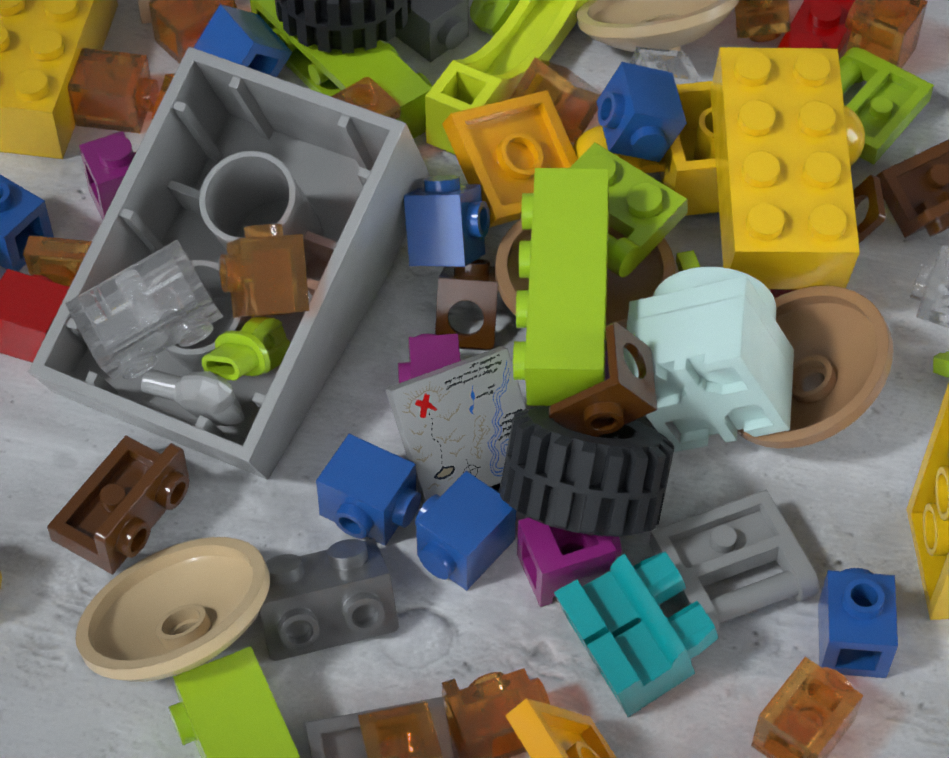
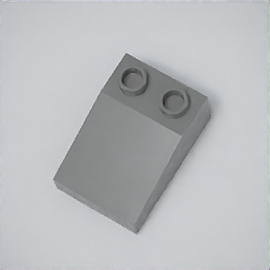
M188 47L28 373L56 394L268 480L388 276L407 234L404 195L424 186V178L431 177L407 124ZM260 316L280 320L286 337L291 342L282 363L267 374L259 376L243 375L237 380H228L231 382L236 399L240 403L245 417L243 422L232 426H216L208 418L201 415L198 418L190 414L175 401L144 393L141 389L143 375L149 368L180 377L190 372L204 371L202 358L215 349L216 338L226 331H240L244 324L253 317Z

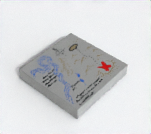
M500 346L385 388L407 459L416 464V487L418 492L421 493L422 506L431 496L435 494L441 496L465 471H468L490 487L501 483L514 414L526 409L518 380L513 378V364L508 348Z

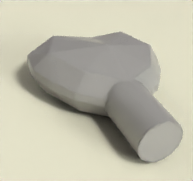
M149 368L143 375L141 389L144 393L175 401L190 414L198 418L200 415L208 418L216 426H232L243 422L245 418L241 405L236 399L231 382L210 371L190 372L180 377Z

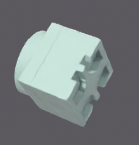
M697 267L680 271L668 277L657 287L652 297L629 302L626 330L647 344L652 352L657 410L647 414L646 417L659 433L673 443L674 452L708 446L709 435L719 434L726 443L736 441L737 430L744 429V432L753 437L790 430L794 349L776 322L775 299L762 282L746 273L729 268ZM624 348L626 364L630 371L638 378L636 362L630 352Z

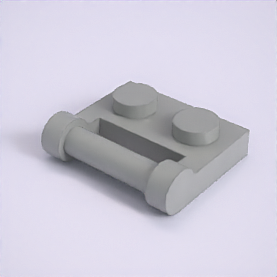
M767 489L651 531L649 546L654 555L666 551L684 580L686 589L676 594L683 608L698 601L712 620L717 632L721 623L790 597L801 601L819 593V581L816 572ZM777 560L783 570L782 573L712 599L709 598L704 589L707 585Z

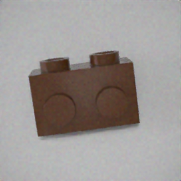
M949 139L876 175V177L880 178L883 199L905 238L923 229H926L929 236L932 237L949 228Z
M125 435L48 524L47 529L50 539L113 575L127 557H135L144 548L150 536L151 528L165 511L175 509L184 499L190 482L184 450L171 443L160 454Z

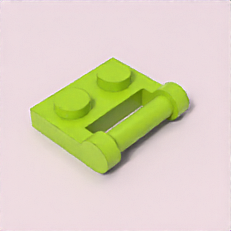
M852 47L839 60L842 92L844 95L854 83L867 82L846 106L858 115L865 130V144L860 158L874 165L931 99L934 85L864 49Z
M594 143L570 167L609 168V226L626 237L618 240L608 233V269L620 277L628 276L688 213L687 198L597 143Z

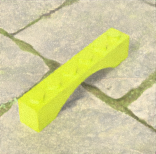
M520 0L506 22L491 40L476 53L464 59L452 60L426 94V143L455 154L442 125L451 113L524 96L577 23L579 8L589 0Z

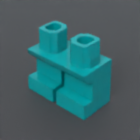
M666 551L647 558L632 566L624 553L612 563L610 571L584 586H581L577 579L554 592L568 622L594 664H596L627 717L638 712L694 675L695 670L691 659L702 653L719 638L712 620L698 601L666 618L658 606L686 589L682 576Z

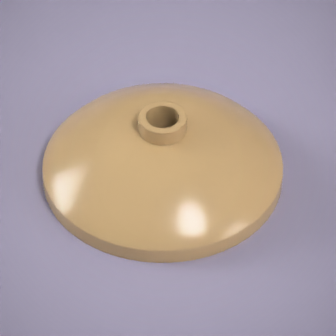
M589 0L579 8L577 20L580 30L596 41L624 51L649 52V56L660 58L677 54L681 51L680 46L705 36L731 14L739 0Z
M229 537L201 538L158 551L121 572L91 600L77 625L75 639L78 651L86 665L95 673L110 679L129 682L164 679L199 667L233 644L257 617L270 586V573L266 562L256 547L246 541Z

